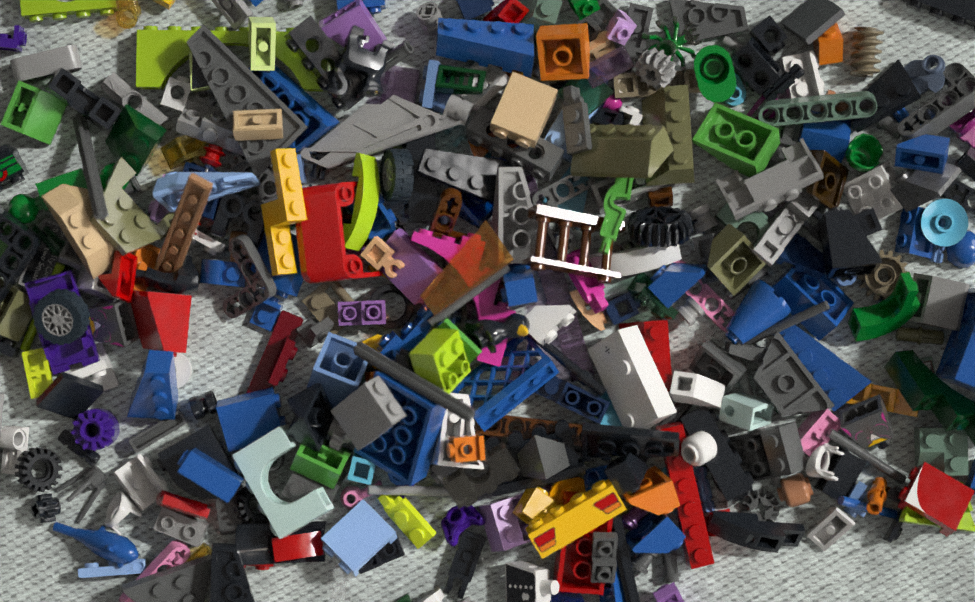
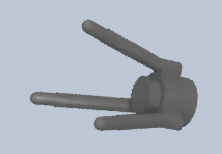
M96 465L92 468L88 466L83 472L55 489V492L58 493L82 479L84 483L66 499L67 502H70L87 486L91 490L96 487L76 519L77 523L81 522L100 491L106 486L104 481L108 477Z

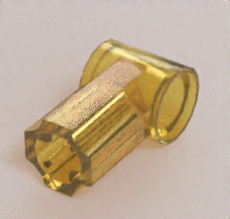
M116 0L117 23L124 29L133 28L139 20L142 11L138 0ZM124 12L132 13L134 18L126 17Z

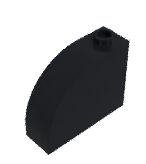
M210 424L158 453L160 458L157 459V462L162 471H167L172 480L182 490L199 498L218 499L219 497L178 472L181 466L177 463L187 450L191 451L197 448L238 474ZM242 481V483L240 484V486H239V488L237 489V491H239V490H241V489H243V488L245 487L243 481Z

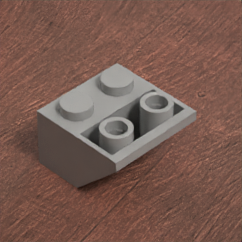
M914 273L913 281L918 285V294L916 296L921 305L909 321L921 325L959 331L969 284Z

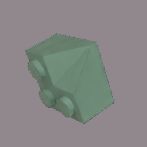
M914 427L916 467L926 462L949 476L969 475L968 435L964 429L960 431H945L943 427Z

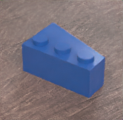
M522 263L507 264L510 271L503 276L505 287L501 288L503 303H508L509 307L538 302L534 277L530 266L522 265Z
M149 350L131 395L127 417L175 420L178 388L173 351Z

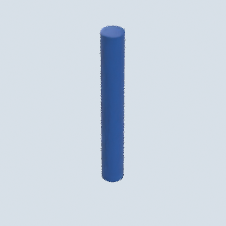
M842 495L839 496V505L868 512L866 508L868 502ZM882 506V511H879L878 515L895 519L898 512L895 509Z

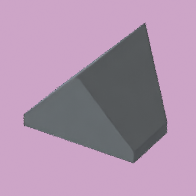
M534 435L523 449L517 453L523 477L548 479L570 466L564 442H556Z

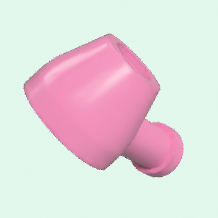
M379 480L372 485H382V482ZM348 486L341 492L340 500L345 508L352 510L362 499L371 495H368L367 487L360 489L357 486ZM349 494L354 495L356 498L355 502L350 503L347 500V496Z

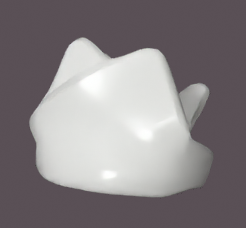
M828 443L818 446L806 464L807 475L809 477H820L828 481H838L834 473L828 471L831 453L842 456L844 453L838 450V446H831ZM825 452V454H824V459H823V461H822V463H821L822 455H823V453Z
M118 492L107 508L104 525L113 528L117 534L122 535L117 529L119 528L118 523L130 512L139 517H142V513L130 497L126 496L123 492Z

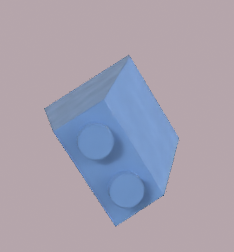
M328 332L312 370L307 388L315 383H321L333 409L359 388L368 362L354 355L353 349L357 345L356 342Z

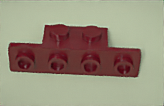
M285 310L281 311L246 393L270 387L274 389L279 381L284 382L288 373V369L285 368L288 360L293 361L298 350L295 347L296 330L302 325L303 318Z

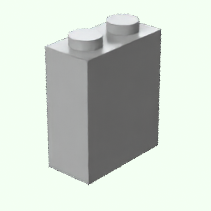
M380 376L364 383L331 410L358 451L375 441L407 416Z

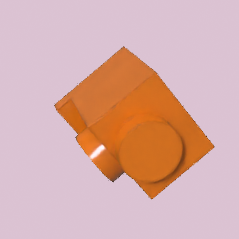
M473 434L449 437V443L446 444V453L450 461L458 463L485 460L484 436ZM466 445H468L467 454H465L463 451V448Z

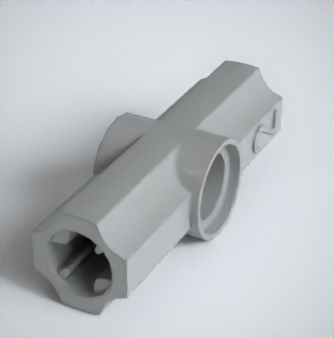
M115 72L104 80L100 88L121 106L129 105L132 98L139 97L140 105L135 110L162 127L166 125L169 118Z

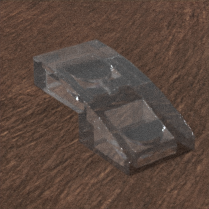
M682 295L665 311L698 347H701L717 331L704 316H698L695 319V323L690 326L679 315L675 308L686 303V297Z

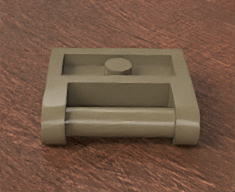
M338 281L322 283L304 298L302 302L319 322L329 317L334 323L330 332L337 334L346 326H339L338 306L325 291L331 287L343 302L354 300Z

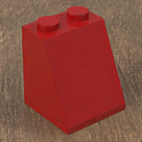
M133 291L131 306L143 349L173 351L174 357H177V353H186L192 296Z

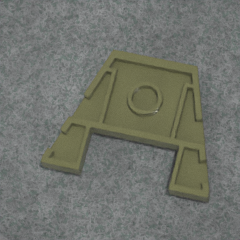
M121 157L115 162L113 172L109 176L103 192L108 216L105 217V220L100 221V219H95L92 213L89 221L124 256L152 242L165 238L175 213L169 211L157 224L144 213L122 189L136 172Z

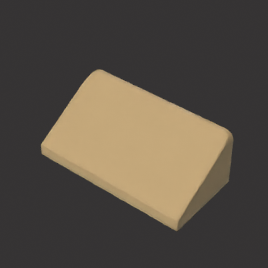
M282 109L233 111V134L235 141L282 139Z

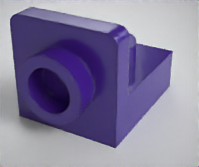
M20 25L14 26L13 39H11V35L0 33V50L22 52V46H26L27 33L24 32L23 27Z

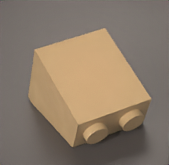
M512 72L490 123V131H493V134L499 138L506 139L508 137L515 140V143L521 147L529 148L530 146L535 148L554 108L558 90Z

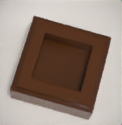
M671 186L660 188L656 191H648L649 207L673 206Z

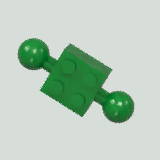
M115 163L105 165L99 172L103 189L107 185L106 182L113 172ZM80 168L36 183L39 196L35 198L29 194L14 196L8 204V213L23 224H28L36 219L39 211L50 212L41 196L61 184L87 189L83 169ZM129 181L122 187L123 190L128 186Z

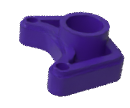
M468 502L461 504L459 507H452L441 520V527L447 543L452 547L456 546L459 535L471 525L483 526L486 523V519Z

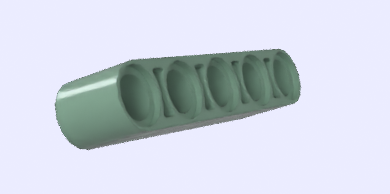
M869 91L764 101L759 106L758 118L759 121L771 126L866 118L875 114L877 102L875 96ZM864 99L872 101V105L868 109L860 108L859 104ZM838 102H846L848 107L845 111H838L835 109V105ZM815 104H821L824 107L823 111L818 114L813 113L810 109ZM796 106L800 112L795 116H790L786 112L789 107ZM765 109H773L776 112L772 118H766L762 113Z

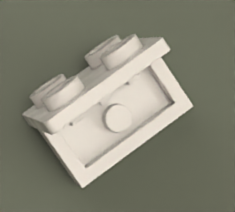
M98 342L96 347L100 361L83 366L82 362L70 365L71 369L65 372L103 385L104 391L117 387L119 382L103 343Z

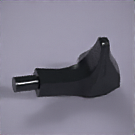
M186 256L182 267L173 273H163L149 267L147 271L136 269V279L145 280L144 285L165 292L187 295L197 292L199 288V272L194 267L191 256Z

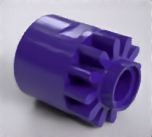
M95 408L78 415L76 421H73L74 428L71 434L75 436V443H79L84 450L96 451L106 448L116 441L120 426L117 417L111 411ZM93 424L98 427L97 435L92 431Z

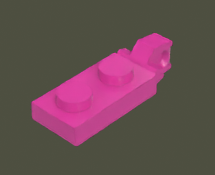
M580 248L567 254L566 263L579 265ZM589 261L588 267L593 268V266L591 265V263H590V261ZM568 273L581 297L587 304L589 303L595 314L604 311L609 305L604 297V284L598 283L595 278Z

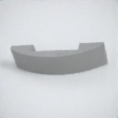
M802 188L799 196L788 203L758 241L752 252L771 267L820 203L810 196L805 188Z

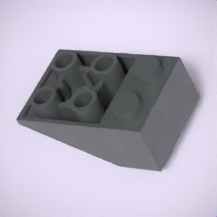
M796 422L775 425L729 437L731 442L727 444L732 451L736 450L742 459V463H740L744 472L748 470L754 481L792 475L806 469L807 462Z

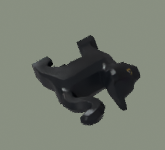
M353 25L345 39L344 52L334 71L339 88H328L327 92L330 96L341 98L346 95L348 81L343 74L345 70L364 76V79L358 86L355 98L359 99L361 96H381L384 90L381 86L380 78L385 70L386 54L393 50L395 43L385 39L381 44L378 43L373 52L363 48V45L368 43L370 36L363 35L364 29Z

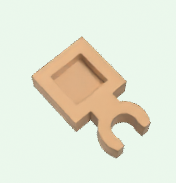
M378 236L374 237L360 254L375 269L381 270L384 267L387 276L390 278L397 277V274L392 269L393 265H396L399 269L405 266L401 260L391 257L395 251Z

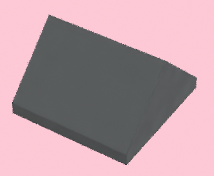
M712 339L701 346L689 366V369L695 374L725 384L724 396L732 391L748 370Z

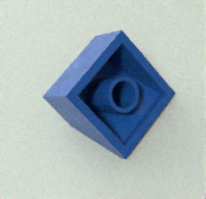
M671 263L668 267L663 265L650 278L653 282L648 288L669 308L697 283L709 268L706 264Z
M649 512L638 522L636 529L629 530L625 534L627 544L635 553H669L672 550L678 549L683 544V539L686 538L683 532L666 514L657 515Z

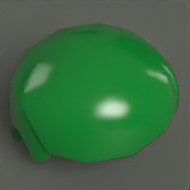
M862 133L850 141L845 152V158L849 166L856 171L869 172L880 163L879 160L883 154V148L879 140L874 136Z

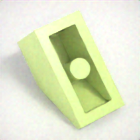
M273 17L248 18V46L251 71H275L276 22Z

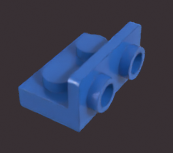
M916 207L908 212L903 208L900 215L898 235L895 240V252L931 259L934 244L925 238L920 226L921 215L925 208Z

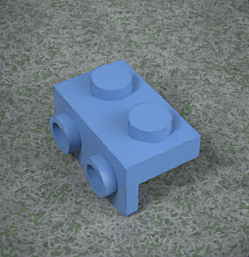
M429 60L428 66L425 65L423 70V80H426L425 89L420 91L419 103H422V107L428 110L443 113L452 94L436 93L435 82L438 67L442 64L436 60ZM446 77L445 83H449L450 77Z

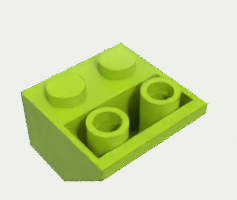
M434 328L409 353L415 374L449 394L471 371L458 329Z

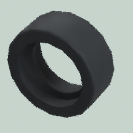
M386 284L379 287L373 292L369 301L379 300L387 293H397L404 299L405 312L397 320H386V324L378 325L386 329H396L404 326L412 317L414 304L394 284Z

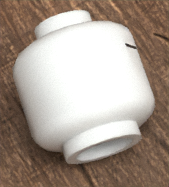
M698 431L690 435L681 444L683 459L693 466L705 464L713 459L717 453V445L714 438L704 431Z

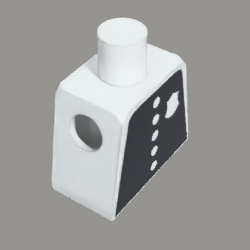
M525 561L505 563L506 602H550L551 595L558 593L559 583L557 580H550L549 568Z

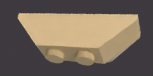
M61 184L41 196L91 278L94 279L112 268L114 251L117 249L89 221L93 212L88 189Z

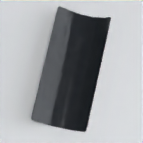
M327 521L310 522L290 535L321 531L323 537ZM270 523L237 525L235 544L238 546L243 565L325 562L326 560L325 555L275 562L271 538H277L278 536L272 533L269 526Z

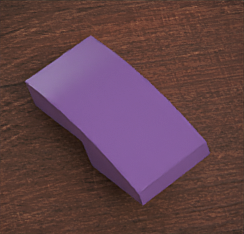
M385 300L338 302L339 326L386 324Z

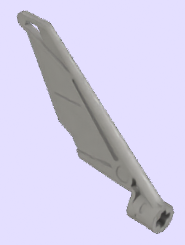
M452 94L446 104L443 115H440L392 95L382 104H364L314 146L304 148L300 152L301 157L329 169L355 160L356 152L371 155L458 125L465 126L472 114L474 103ZM310 152H330L319 161L310 156Z

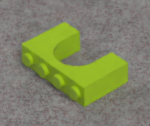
M20 0L21 16L29 19V22H42L44 17H52L53 20H65L67 15H76V18L91 17L90 13L100 12L101 16L114 15V11L120 10L119 0H74L70 2L58 0Z

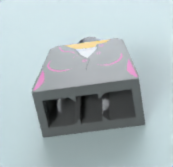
M113 298L102 300L88 308L90 312L89 325L95 341L126 347L139 339L131 303Z
M880 394L839 411L841 429L861 448L876 445L879 449H885L889 446V439L894 436L892 422Z

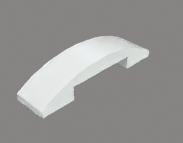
M679 244L676 247L669 246L668 248H649L645 245L612 253L610 271L621 273L622 277L671 264L682 259ZM601 253L589 255V261L593 268L601 269Z

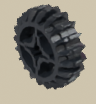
M653 206L638 209L636 212L631 213L628 222L630 239L635 243H640L641 246L647 245L649 248H668L669 246L676 247L677 244L682 245L689 241L693 231L691 215L685 210L672 208L671 206Z

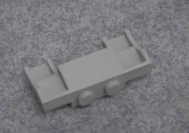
M205 90L192 92L187 99L184 111L177 120L175 131L245 156L239 142L235 141L233 131L222 110L214 107L216 102L215 96Z
M803 138L800 139V142L786 149L784 147L781 148L786 161L744 180V182L738 170L722 180H716L735 220L756 210L758 213L770 211L782 201H791L797 198L799 193L802 192V188L824 178L823 172Z

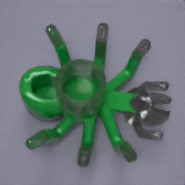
M673 16L674 33L673 38H671L667 26L657 20L655 23L664 31L666 38L663 39L656 34L648 35L645 33H641L640 37L659 41L660 43L653 44L648 50L655 47L659 52L664 49L665 55H671L670 61H673V56L676 54L681 62L682 72H687L685 58L678 49L691 54V57L695 59V51L684 47L683 44L696 46L703 42V40L694 42L700 37L699 33L692 35L697 28L691 27L687 30V27L693 24L691 21L684 26L681 37H677L679 22H677V17Z

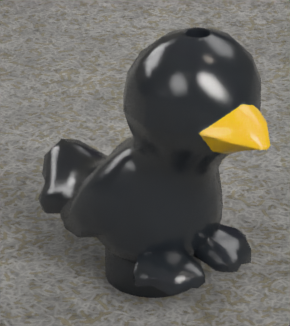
M513 313L501 322L490 319L475 320L473 322L466 320L465 326L467 337L480 350L486 347L492 354L497 352L496 345L504 339L527 336L530 322L526 316Z

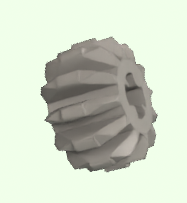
M654 47L640 55L635 64L637 68L635 74L641 77L640 82L647 83L648 88L652 85L656 90L661 87L665 88L677 72L674 69L676 63L670 61L671 55H665L664 49L658 52Z

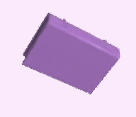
M397 229L387 240L386 244L395 251L391 257L401 260L405 266L399 269L396 265H393L392 269L397 274L395 278L388 277L384 267L380 271L414 305H417V303L423 304L446 272L417 243L410 241L411 236L403 229Z

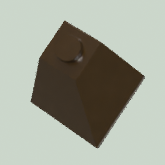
M810 150L823 172L824 178L804 187L805 190L827 209L839 207L849 170L825 150Z

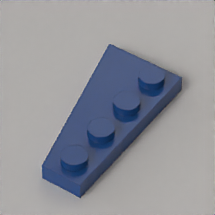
M797 325L780 332L793 352L835 405L831 408L834 412L872 382Z

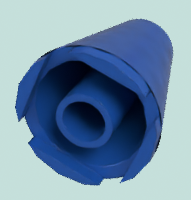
M760 279L753 282L725 327L727 331L726 337L735 345L737 343L743 345L786 318L791 312L785 300L781 296L778 298L773 293L775 290Z

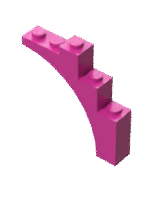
M419 228L418 232L412 231L410 241L428 247L443 257L458 272L468 290L494 271L483 267L482 271L478 270L486 242L481 241L482 236L468 232L467 237L461 235L459 244H456V238L442 235L441 239L432 237V231ZM500 279L473 298L478 320L490 319L501 322L507 316L516 313V311L511 310L507 303L498 301L497 305H493ZM508 338L496 345L497 352L491 354L488 348L485 347L475 359L500 367Z

